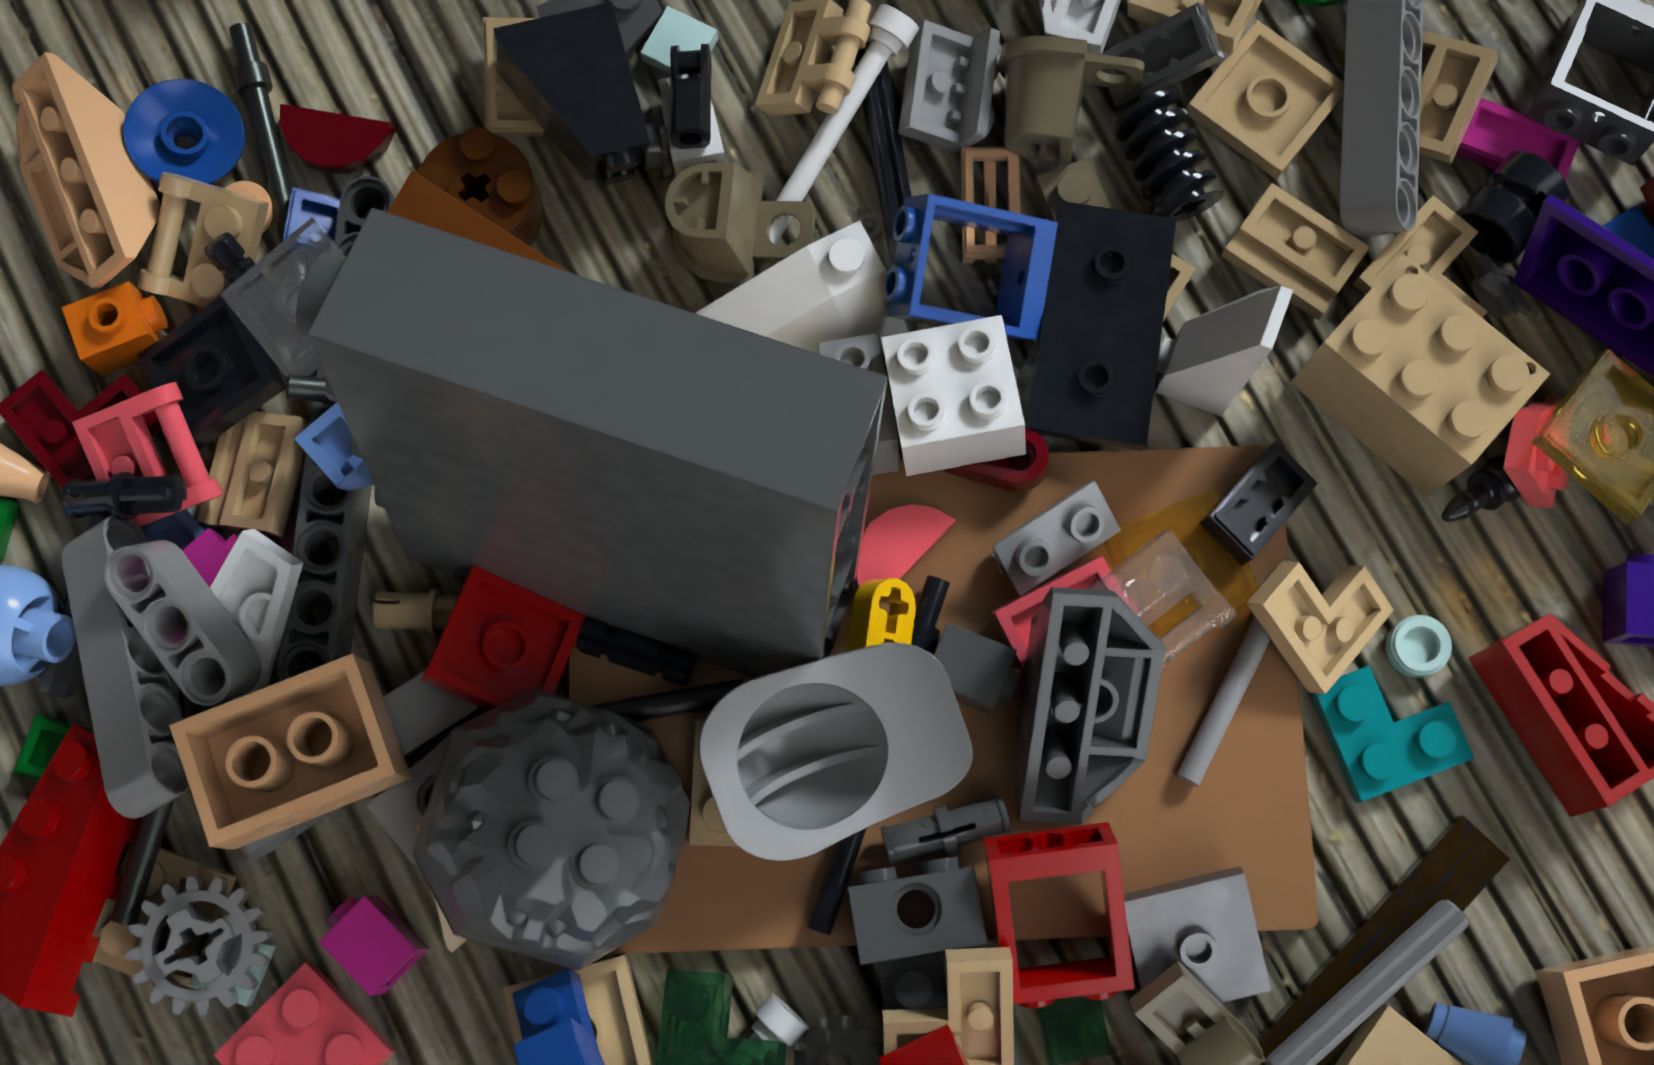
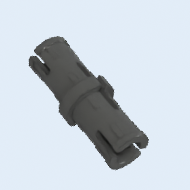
M1001 795L995 796L994 799L952 810H947L946 805L933 808V815L889 827H880L890 866L940 851H944L946 856L959 853V846L981 841L983 838L1012 834L1008 813Z

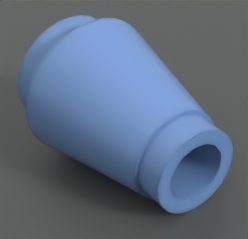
M1438 1002L1433 1004L1424 1028V1034L1469 1065H1518L1527 1036L1526 1030L1513 1025V1018L1451 1005L1446 1006Z

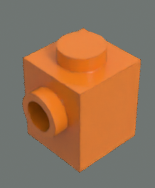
M130 281L61 307L80 361L101 376L140 362L137 356L162 339L161 331L168 328L166 316L158 300L153 295L146 297Z

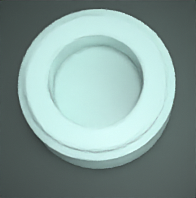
M1414 615L1405 618L1391 628L1386 638L1385 650L1389 662L1397 671L1409 677L1419 678L1433 674L1446 665L1451 655L1452 642L1447 629L1438 620L1426 615Z

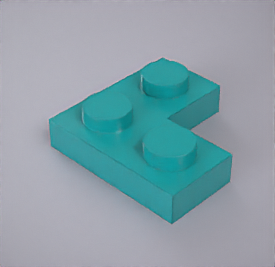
M1370 666L1340 676L1326 694L1309 692L1355 803L1363 802L1475 759L1450 701L1393 722Z

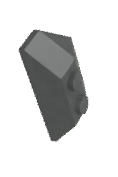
M1051 587L1032 618L1016 725L1017 815L1021 822L1082 824L1094 812L1093 807L1119 788L1147 759L1166 647L1159 637L1115 591Z

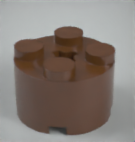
M472 127L464 133L454 135L438 144L416 170L417 174L527 245L531 246L536 240L541 227L542 194L526 157L516 145L504 137L493 134L486 128ZM481 197L486 198V200L482 202L478 201V199Z

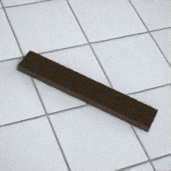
M1464 815L1456 816L1258 1035L1257 1039L1263 1050L1264 1058L1266 1059L1269 1054L1438 901L1449 900L1463 912L1510 858ZM1359 1025L1350 1035H1348L1317 1065H1326L1335 1056V1054L1343 1047V1045L1352 1037V1035L1360 1028L1361 1025Z

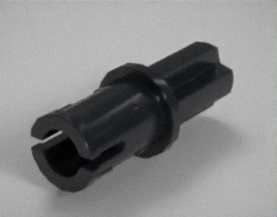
M129 472L115 473L111 479H72L65 484L62 494H82V496H85L84 500L63 501L64 509L70 517L83 518L86 516L114 515L116 519L121 521L132 520L138 514L177 512L181 509L182 502L187 500V489L182 487L181 479L177 476L135 477Z

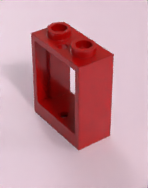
M1109 822L983 838L997 948L1010 947L1013 959V1005L1019 1004L1025 1008H1041L1052 1004L1055 999L1082 996L1089 1000H1104L1115 996L1118 991L1134 989L1119 847ZM1101 871L1110 957L1018 968L1008 882Z

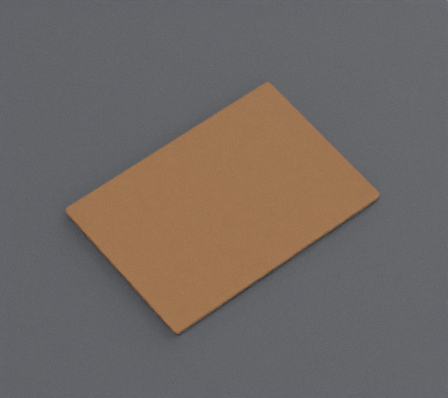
M1269 445L1049 453V468L1046 477L1035 488L1023 492H1013L949 474L944 470L906 476L903 458H900V471L872 475L864 531L871 521L887 510L910 504L937 508L956 520L955 525L902 579L911 588L916 607L928 575L941 578L950 583L935 627L940 630V634L933 655L947 622L1008 646L991 612L1020 597V595H1018L1007 573H1000L992 562L989 554L994 550L991 545L1089 481L1095 480L1121 531L1028 592L1096 556L1104 557L1129 607L1159 637L1166 647L1146 761L1111 795L1094 806V812L1082 824L1019 821L1017 815L1016 725L1025 667L1018 666L1014 658L1011 666L1022 671L1009 704L997 700L995 708L991 714L958 702L973 750L971 767L965 777L952 790L941 797L907 809L867 827L831 935L810 929L807 925L835 844L813 855L787 861L759 858L746 852L741 847L689 845L690 808L675 877L658 924L608 954L857 946L848 887L860 885L858 873L895 867L897 879L922 875L921 862L950 857L958 858L959 869L974 866L987 941H996L983 840L959 846V853L946 856L944 851H940L890 866L880 827H889L933 815V808L946 805L947 810H952L994 799L995 796L999 795L1003 798L1012 834L1109 822L1118 842L1124 894L1240 866L1245 872L1258 931L1307 930L1315 927L1318 923L1319 915L1299 678L1272 640H1270L1199 787L1191 785L1176 776L1255 616L1246 603L1283 559L1289 560L1286 521L1255 558L1243 566L1199 523ZM1015 458L1008 463V466L1013 470L1020 471L1026 469L1029 466V462L1023 458ZM857 579L831 656L844 653L847 650L853 601L858 590ZM881 601L879 607L887 611L888 615L890 611L889 604ZM576 641L569 655V699L587 705L741 678L746 682L754 678L696 658L690 680L686 685L681 686L663 680L660 673L651 676L609 662L607 656L603 654L600 658L581 653L576 647ZM711 709L639 721L652 726L671 765L677 770L682 786L691 801L695 719L705 720ZM1101 871L1008 882L1015 940L1108 937ZM912 890L900 897L897 904V914L901 922L906 926L920 928L930 921L933 914V905L926 894Z

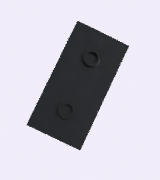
M1059 201L1055 222H1058L1036 350L1026 429H1031L1044 436L1144 451L1147 447L1177 219Z

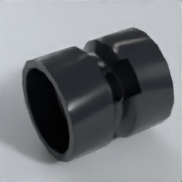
M1521 150L1513 151L1487 177L1485 186H1480L1456 214L1478 231V234L1469 242L1471 247L1482 255L1488 254L1494 261L1512 263L1526 249L1543 201L1552 194L1567 203L1570 191L1565 179L1546 160L1533 153Z

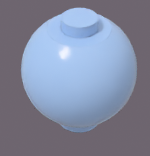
M0 565V687L27 682L44 672L47 662L58 663L63 661L70 654L76 639L73 619L68 615L62 614L64 605L55 589L38 574L11 565Z

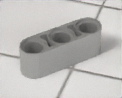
M155 540L121 547L109 555L103 569L104 582L108 591L181 691L192 702L202 706L215 705L244 694L255 687L259 682L262 672L261 660L256 650L185 553L175 543L167 540ZM144 561L146 562L150 571L149 581L146 579L143 573ZM180 611L187 620V632L180 624ZM216 662L222 666L225 672V683L216 672Z

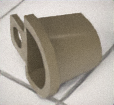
M1028 36L1016 38L1004 44L999 53L997 68L1001 76L1005 78L1004 144L1006 148L1012 153L1030 160L1061 165L1071 164L1084 84L1138 90L1142 87L1144 62L1134 58L1087 53V40L1058 36ZM1115 69L1123 71L1127 75H1112L1101 70Z
M701 163L691 165L678 173L669 185L665 197V211L672 225L673 247L682 264L702 281L727 287H739L752 279L755 259L783 260L813 243L816 213L812 205L804 201H762L764 174L761 171H746L736 163ZM786 215L797 218L800 223V232L796 240L785 246L775 245L771 241L769 233L773 222L779 217Z

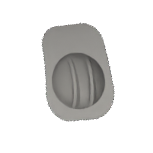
M886 642L821 658L741 683L726 693L713 706L703 723L698 746L701 765L729 836L746 852L759 858L776 861L795 860L813 855L877 822L941 797L952 790L965 777L971 767L973 758L971 739L949 676L942 663L932 653L918 646Z

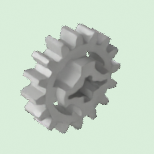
M201 875L188 876L186 892L183 893L175 883H167L162 886V894L166 902L161 904L154 900H146L141 904V908L150 919L147 923L132 924L128 929V932L134 936L142 938L141 947L133 948L125 953L126 959L142 960L144 969L132 978L134 984L152 981L156 986L151 992L148 1001L156 1004L171 996L174 998L172 1014L176 1015L185 1013L191 1002L195 1001L199 1015L205 1016L213 1013L214 997H218L219 1001L226 1008H229L239 1003L235 990L237 985L249 991L256 988L259 982L249 971L252 966L269 965L271 958L264 953L258 952V943L273 938V931L257 930L255 922L267 911L264 906L247 910L243 904L248 899L250 893L248 888L240 887L232 892L231 895L226 894L228 886L227 878L215 877L210 883L208 890H205ZM194 902H210L222 907L230 914L218 920L206 917L201 908L196 907ZM167 922L171 932L165 950L159 953L161 932ZM223 931L221 935L212 939L213 943L205 948L206 956L202 954L178 959V956L188 951V947L196 941L194 933L200 935ZM241 937V953L233 969L228 958L234 940ZM179 971L195 974L199 983H204L206 988L186 986L176 981L171 975Z

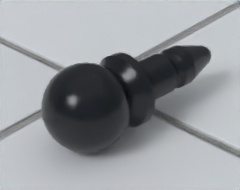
M1506 455L1489 459L1482 466L1481 470L1476 471L1469 477L1467 489L1453 497L1442 512L1441 517L1444 521L1452 522L1466 519L1481 508L1495 510L1502 506L1504 502L1513 501L1521 496L1503 469Z

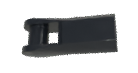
M701 44V50L680 51L679 45L671 46L670 140L673 145L680 149L706 148L710 144L712 61L709 44ZM700 74V78L682 79V75Z

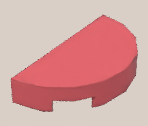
M910 504L891 508L871 521L863 533L856 577L858 589L863 583L871 579L898 578L902 580L955 525L956 520L937 508Z

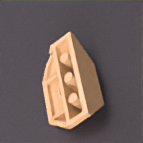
M44 52L12 84L13 101L19 104L16 122L19 169L57 267L74 278L84 281V284L91 288H102L136 258L158 221L161 204L150 178L137 168L128 154L123 134L124 112L56 54Z

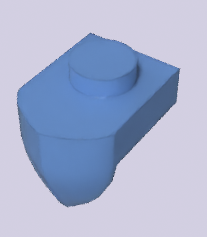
M335 403L294 438L337 488L351 491L374 485L364 460L356 457L352 452V433L338 403Z

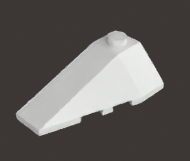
M861 221L855 222L803 247L695 313L819 354L818 343L877 333L882 357H884L881 337L908 332L903 319L886 316L888 301L884 298L883 288L887 271Z
M1284 286L1261 289L1184 322L1174 340L1164 337L1161 343L1157 372L1161 373V377L1155 392L1222 416L1273 349L1294 290Z

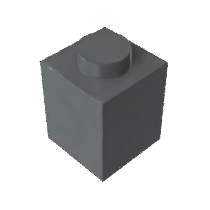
M948 622L934 654L942 663L949 676L957 701L988 714H991L995 708L997 700L1009 704L1022 671L1011 666L1017 649Z

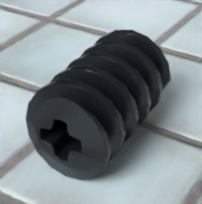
M1168 88L1150 94L1132 105L1119 117L1114 126V131L1117 139L1125 142L1123 152L1126 159L1134 162L1132 172L1135 179L1144 182L1141 187L1143 198L1153 202L1150 207L1151 215L1175 218L1177 221L1197 216L1211 208L1221 199L1223 191L1205 193L1204 188L1216 179V173L1211 169L1195 171L1194 168L1207 158V154L1204 149L1186 151L1185 148L1198 138L1196 129L1192 128L1177 131L1176 128L1188 119L1189 114L1184 108L1168 111L1167 108L1179 99L1178 90Z

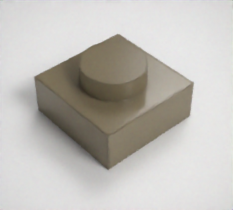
M1090 157L1038 175L1035 178L1034 187L1048 220L1055 221L1059 201L1111 209Z

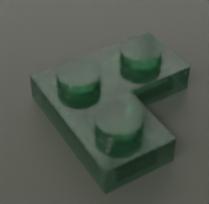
M666 970L656 1065H785L787 1044L772 1040L727 1038L733 975L725 972Z

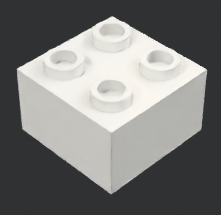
M1002 315L881 337L906 476L1026 454L1025 422Z

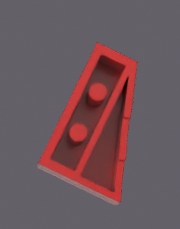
M1551 613L1515 629L1468 657L1570 817L1609 807L1654 778V702L1643 693L1637 695L1632 693L1608 672V669L1611 667L1610 664Z

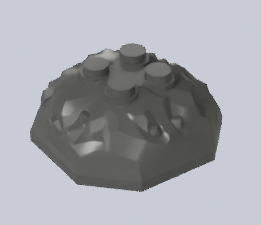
M534 687L452 729L412 854L454 935L574 970H581L658 924L675 877L691 801L682 786L677 770L671 765L651 725Z

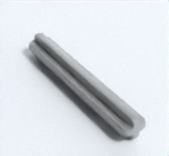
M1449 900L1438 901L1265 1059V1065H1317L1467 928L1469 922L1463 912Z

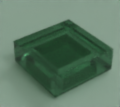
M1082 996L1055 999L1048 1006L1036 1008L1048 1065H1058L1112 1054L1101 1000H1089Z

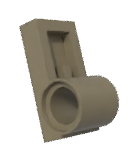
M1179 961L1175 962L1129 999L1134 1014L1177 1055L1181 1065H1261L1265 1061L1258 1039Z

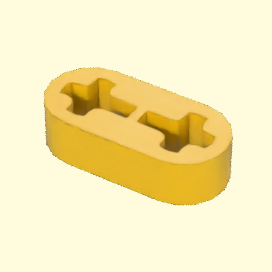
M898 578L871 579L859 587L853 601L846 652L886 642L911 645L916 605L913 592L906 582ZM881 597L883 602L889 604L890 611L888 615L887 611L879 607Z

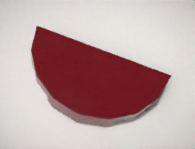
M280 104L279 125L287 145L308 167L327 174H350L357 171L356 167L369 162L378 153L382 155L386 152L396 132L391 122Z

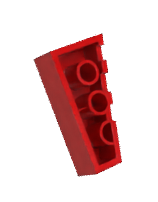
M75 723L70 727L0 845V993L19 1007L73 1017L80 994L72 991L82 963H92L101 939L93 936L105 899H115L122 880V876L118 875V863L124 846L134 844L142 819L124 817L110 804L104 789L94 731Z

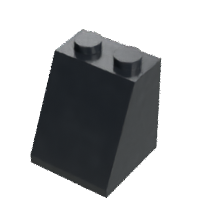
M612 2L493 28V61L496 72L586 181L600 178L602 185L616 184L635 177L634 169L642 167L650 145V139Z

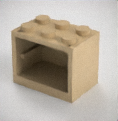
M1402 254L1323 342L1290 383L1424 496L1428 497L1477 460L1549 377L1550 373L1410 258ZM1406 270H1411L1413 273L1406 274Z

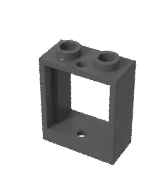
M1581 0L1567 22L1526 116L1546 125L1555 132L1570 136L1600 150L1611 158L1619 159L1633 166L1654 143V77L1638 116L1569 85L1564 80L1581 41L1654 74V8L1638 0ZM1631 26H1638V27H1640L1642 30H1636V29L1632 28Z

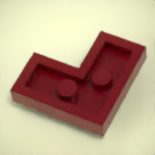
M40 370L0 403V415L59 486L64 489L65 484L72 479H96L72 422L139 395L143 391L131 378L123 374L79 410L49 374ZM152 411L143 415L150 434L153 436L161 429L156 413ZM79 494V495H69V496H71V497H73V498L76 499V498L79 497L81 494Z

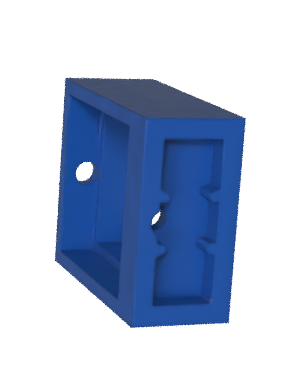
M929 193L904 198V205L899 208L893 225V237L897 241L894 265L888 270L884 281L883 294L885 300L888 301L886 316L933 326H944L987 318L919 304L933 220L1008 236L995 316L1002 315L1007 340L1039 341L1058 222Z

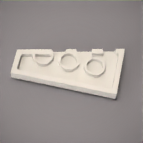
M254 528L241 532L210 589L256 650L261 660V676L259 682L252 690L215 705L203 706L201 712L267 687L277 657L303 562ZM216 662V672L225 683V672L222 666ZM177 685L178 694L180 695L181 689Z

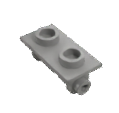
M1091 480L992 544L991 546L994 551L989 555L999 572L1002 574L1007 573L1018 595L1022 596L1120 532L1121 529L1095 480Z

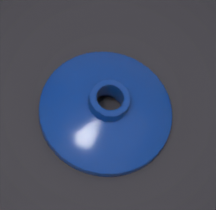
M172 79L150 86L134 99L124 120L123 134L129 156L143 174L157 183H160L162 172H167L213 185L230 174L238 164L244 150V125L236 106L221 91L200 81ZM181 136H190L197 143L192 148L182 149L175 145V141Z

